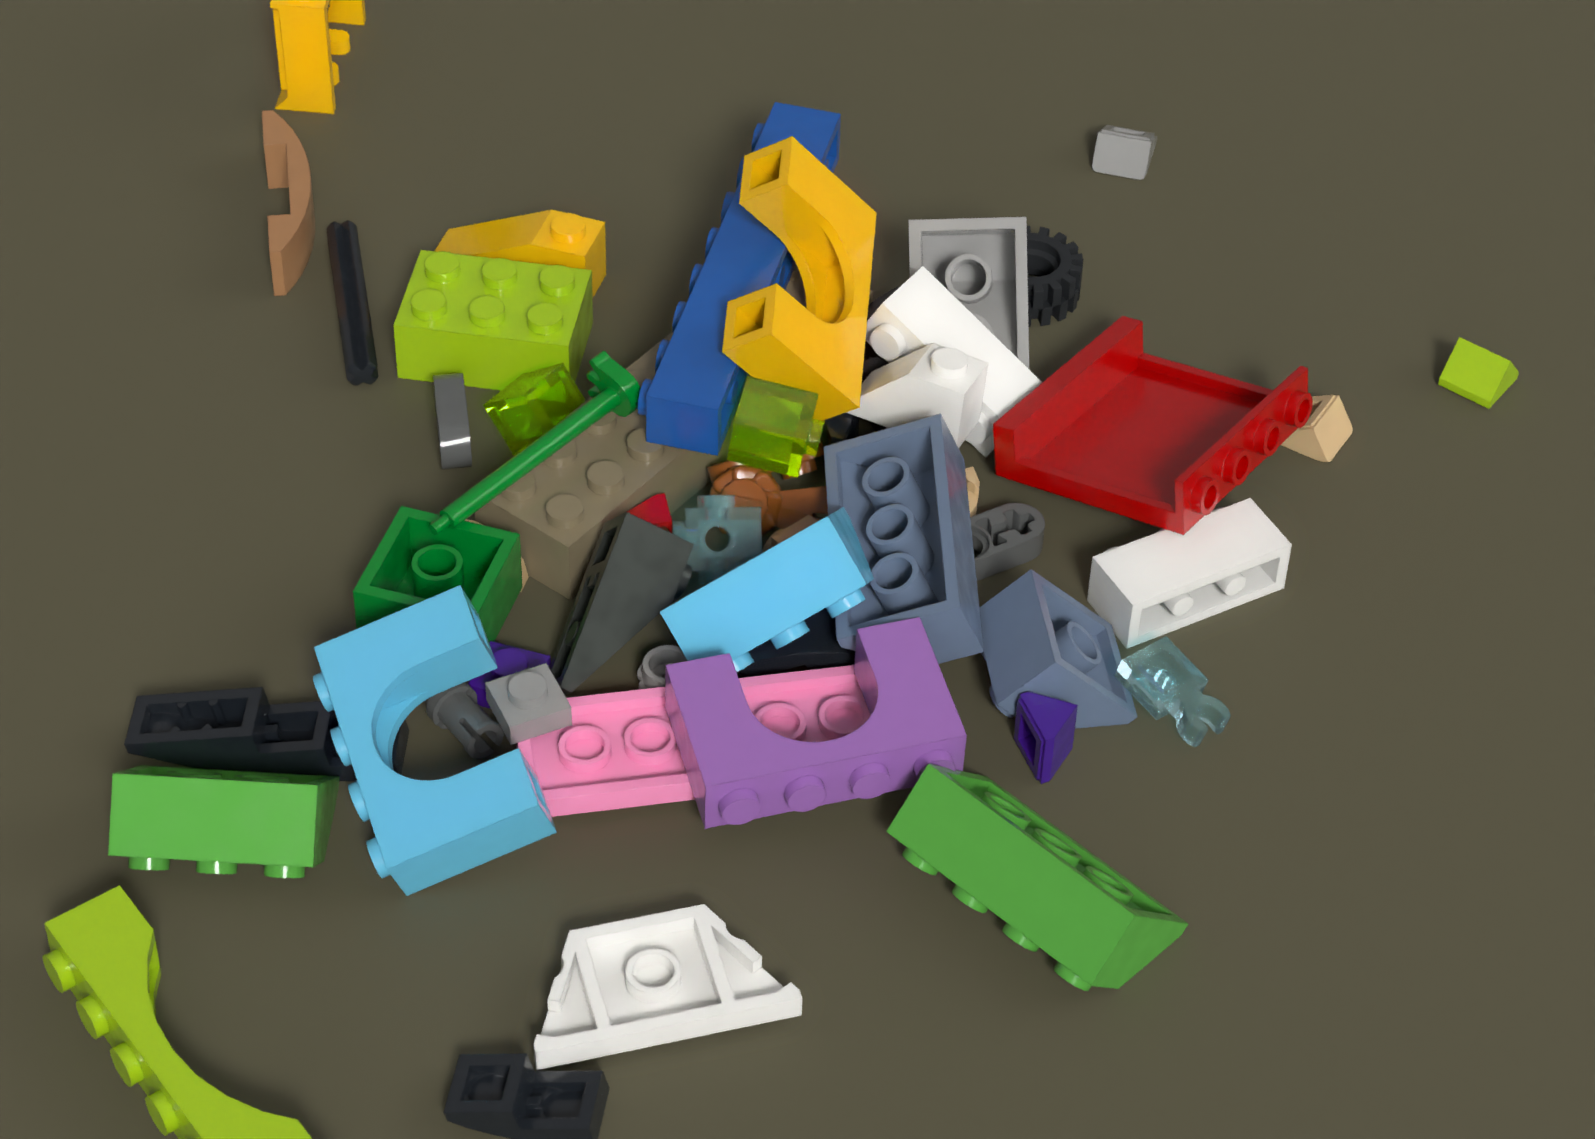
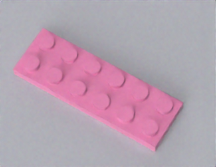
M854 665L739 678L747 704L753 715L765 727L786 738L805 742H822L837 739L861 727L871 716L855 676ZM665 687L566 698L572 710V725L516 743V749H520L538 778L551 817L695 800L665 708Z

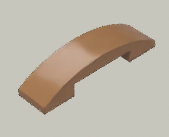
M273 110L262 111L263 144L268 189L289 187L290 214L267 216L274 296H284L297 283L310 259L315 238V213L310 167L306 152L299 138L286 121Z

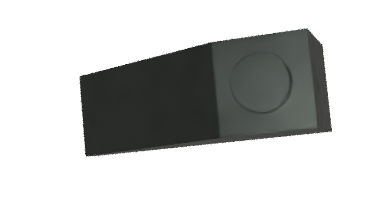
M628 512L604 523L549 666L564 695L572 693L652 621L660 611L665 609L673 600L680 598L692 574V567L687 562L694 545L693 543Z

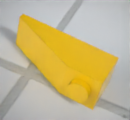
M546 210L451 228L447 230L435 249L436 252L446 251L453 254L505 258L512 261L563 265L571 268L592 270V299L606 276L605 222L556 210Z

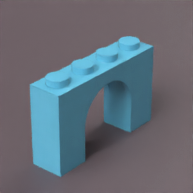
M461 585L314 647L322 672L313 675V682L327 712L335 711L339 726L331 729L330 734L345 766L352 764L357 781L349 784L348 789L355 809L362 821H371L375 837L367 840L366 844L373 865L381 878L391 875L406 896L557 833L538 778L519 748L461 773L439 780H415L404 777L393 769L392 750L396 735L404 720L418 705L440 692L498 668L479 614Z

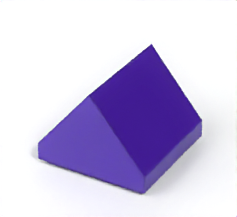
M1025 692L1019 695L1017 701L1014 740L1036 780H1039L1040 784L1050 782L1073 749L1078 705L1032 692Z

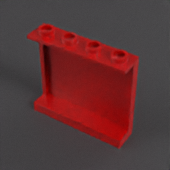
M1121 316L993 423L996 475L1184 535L1205 515H1209L1216 504L1231 490L1241 485L1268 456H1272L1292 433L1306 424L1313 405L1312 395L1308 393V368L1299 366L1274 390L1143 353V321Z

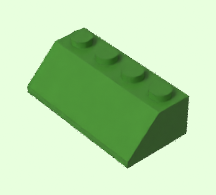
M928 763L886 831L906 846L902 856L908 862L931 875H937L938 871L955 883L951 892L957 899L981 913H986L988 909L1006 922L1002 928L1006 936L1033 952H1037L1040 947L1058 961L1053 968L1054 971L1064 980L1084 991H1089L1092 986L1119 989L1177 940L1188 926V923L987 776L960 770L953 771L946 767Z

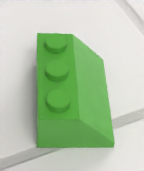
M141 765L113 773L108 856L129 857L128 868L137 870H169L170 859L196 861V872L236 874L238 863L264 865V876L304 878L305 867H315L325 861L339 791V776Z

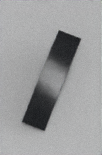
M263 687L141 695L136 697L124 743L129 754L192 768L339 776V781H357L352 764L348 766L343 764L332 741L330 730L339 726L335 711L327 712L321 701L270 705ZM404 720L398 730L392 750L393 769L400 775L402 774L409 736L406 720Z

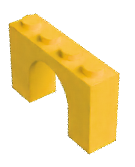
M791 136L744 155L739 204L774 233L789 250L802 278L806 296V308L777 283L728 301L722 353L811 425L860 408L877 213Z

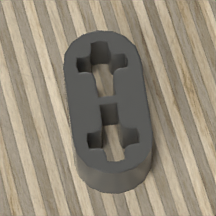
M463 373L433 375L441 468L472 467L470 430Z

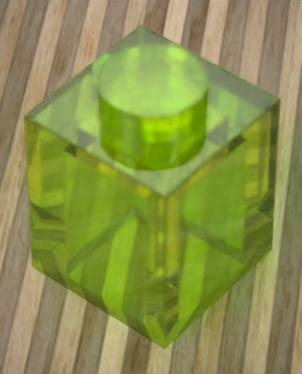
M564 363L520 375L483 406L512 454L516 455L556 426L586 400Z
M747 376L733 422L727 460L798 478L804 455L816 457L825 421L814 418L819 394Z

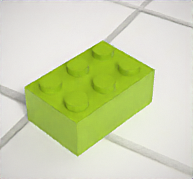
M420 250L393 325L398 378L433 382V375L463 373L464 385L467 387L570 399L593 325L592 270L571 268L563 265L512 261L505 258L453 254L446 251Z

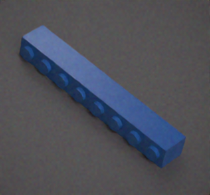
M774 102L766 123H757L751 150L754 152L793 136L833 173L839 160L841 114ZM742 157L738 168L737 189L735 192L728 191L725 195L721 212L720 228L712 227L708 234L704 264L696 263L693 268L689 284V299L687 302L679 301L676 306L671 340L663 339L659 345L655 362L656 374L653 380L646 378L642 383L638 399V414L646 416V442L718 456L750 378L747 372L722 353L727 303L776 283L786 290L796 263L783 242L739 204L744 157Z

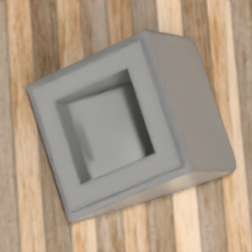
M1106 125L1097 134L1092 163L1093 170L1099 173L1131 179H1144L1155 149L1157 136L1151 132Z

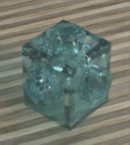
M735 495L697 496V508L684 509L685 521H673V534L694 544L687 564L692 567V571H698L699 583H710L762 553L761 507H735ZM712 527L723 529L728 537L726 547L718 552L709 549L705 542L706 533Z

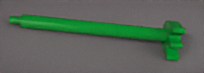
M606 351L600 352L589 360L593 370L587 373L586 376L589 381L595 384L593 388L588 390V394L592 399L439 512L440 517L429 525L430 531L437 535L447 527L455 528L611 411L618 416L627 417L637 410L641 387L634 376L613 360Z

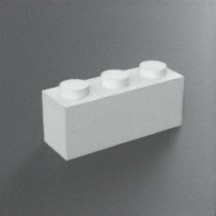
M924 266L889 296L867 321L865 340L888 363L932 343L946 348L958 349L968 356L989 363L980 419L965 439L985 458L994 450L993 423L1042 383Z
M1251 498L1227 507L1214 509L1209 515H1205L1184 535L1161 529L1152 535L1120 547L1109 548L1103 553L1093 556L1087 601L1101 618L1112 625L1114 634L1125 648L1128 649L1284 589L1292 544Z

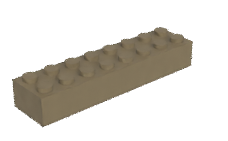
M795 265L785 291L806 308L804 285L798 267ZM870 290L869 304L873 302L872 290ZM672 332L664 339L671 340ZM661 341L626 368L637 380L640 387L646 378L653 380L656 374L655 362ZM750 376L718 456L646 442V416L639 415L638 409L627 417L618 416L611 411L476 511L475 521L485 526L519 533L521 557L524 559L528 576L565 598L572 600L579 591L605 522L626 513L659 493H665L670 514L674 513L711 481L707 467L740 456L793 410ZM590 397L587 401H585V402H584L582 405H580L577 409H579V408L582 407L584 404H586L588 401H590V400L592 399V397Z

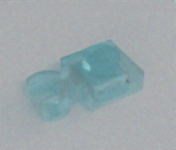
M1167 636L1122 659L1114 675L1156 720L1170 713L1177 721L1176 728L1181 738L1193 747L1201 744L1208 731V727L1203 722L1208 724L1218 735L1223 732L1231 718L1230 711L1220 700L1202 694L1209 680Z

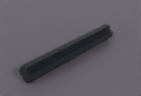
M349 220L342 224L334 221L330 223L326 230L346 377L354 386H358L363 382L371 385L379 376L357 226Z

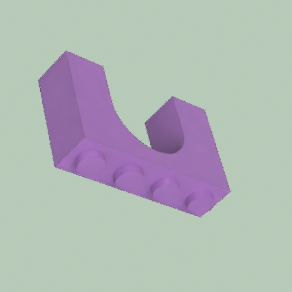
M920 617L857 629L854 673L871 716L861 727L852 733L829 741L805 742L793 740L771 731L759 722L747 704L730 653L666 665L665 708L704 828L727 824L741 825L756 818L791 811L806 812L821 805L856 798L871 799L886 792L911 788L915 786L928 763L946 767L953 771H963L967 734Z

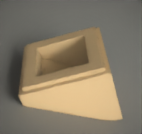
M1339 395L1312 396L1313 405L1308 421L1303 427L1298 428L1281 446L1317 461L1330 462L1352 434V424Z

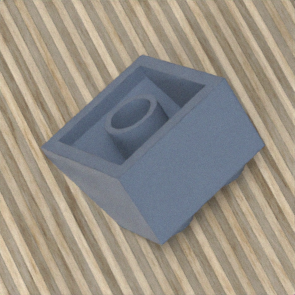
M1032 569L980 607L984 652L981 654L986 660L992 684L989 688V693L996 707L1005 716L1010 718L1016 717L1019 695L1025 692H1032L1077 704L1075 729L1129 724L1138 717L1113 627L1109 622Z

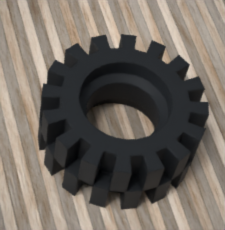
M1027 226L1028 275L1038 276H1028L1029 327H1031V319H1038L1040 326L1050 325L1051 316L1058 321L1065 319L1067 311L1073 313L1077 308V301L1080 298L1083 255L1082 253L1078 254L1079 247L1074 241L1066 244V235L1058 232L1054 237H1050V229L1040 227L1039 233H1031L1030 226Z

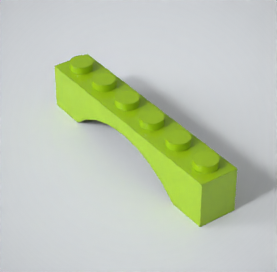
M120 885L44 923L50 952L43 955L42 958L52 983L60 993L69 989L78 1000L76 1001V1008L86 1030L93 1039L96 1040L104 1036L112 1047L110 1055L117 1072L128 1087H132L137 1083L141 1086L147 1095L145 1103L156 1127L164 1136L174 1132L178 1139H312L297 1119L264 1112L228 1097L197 1076L172 1049L156 1021L155 1000L161 978V969L154 930Z

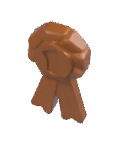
M742 464L732 467L715 479L711 487L707 508L711 518L722 534L728 535L731 538L751 541L761 538L776 526L785 529L807 515H810L816 521L823 519L817 517L816 514H828L826 486L782 490L768 470Z

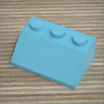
M842 507L660 611L687 661L730 653L736 672H739L754 663L749 651L762 643L771 640L777 650L810 631L804 621L808 617L826 608L830 616L834 618L864 601L866 598L860 588L871 582L874 577L851 519L845 508Z

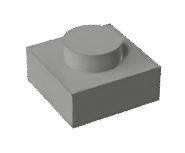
M547 663L485 682L486 701L510 745L572 725L571 706Z

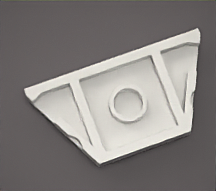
M705 904L570 930L561 955V971L554 978L548 997V1012L541 1035H536L534 1041V1062L536 1070L797 1017L802 1015V995L794 984L790 982L783 987L763 969L762 956L745 940L732 936L726 928V923Z

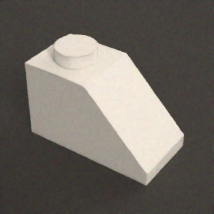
M932 343L872 371L861 385L860 408L846 413L887 428L941 414L959 448L980 419L989 363L968 356L958 349L946 348Z

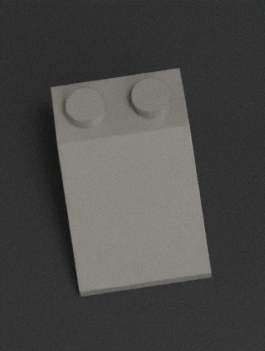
M1026 217L909 220L910 277L924 266L1029 369Z

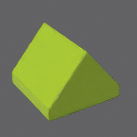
M1459 337L1442 371L1438 385L1490 409L1515 382L1519 371L1510 360Z

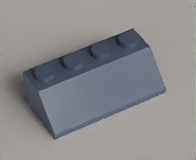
M937 414L824 446L828 515L842 507L845 508L874 577L871 582L860 588L866 599L835 617L836 637L839 645L842 648L855 651L857 629L920 617L938 664L984 652L965 462L942 415Z

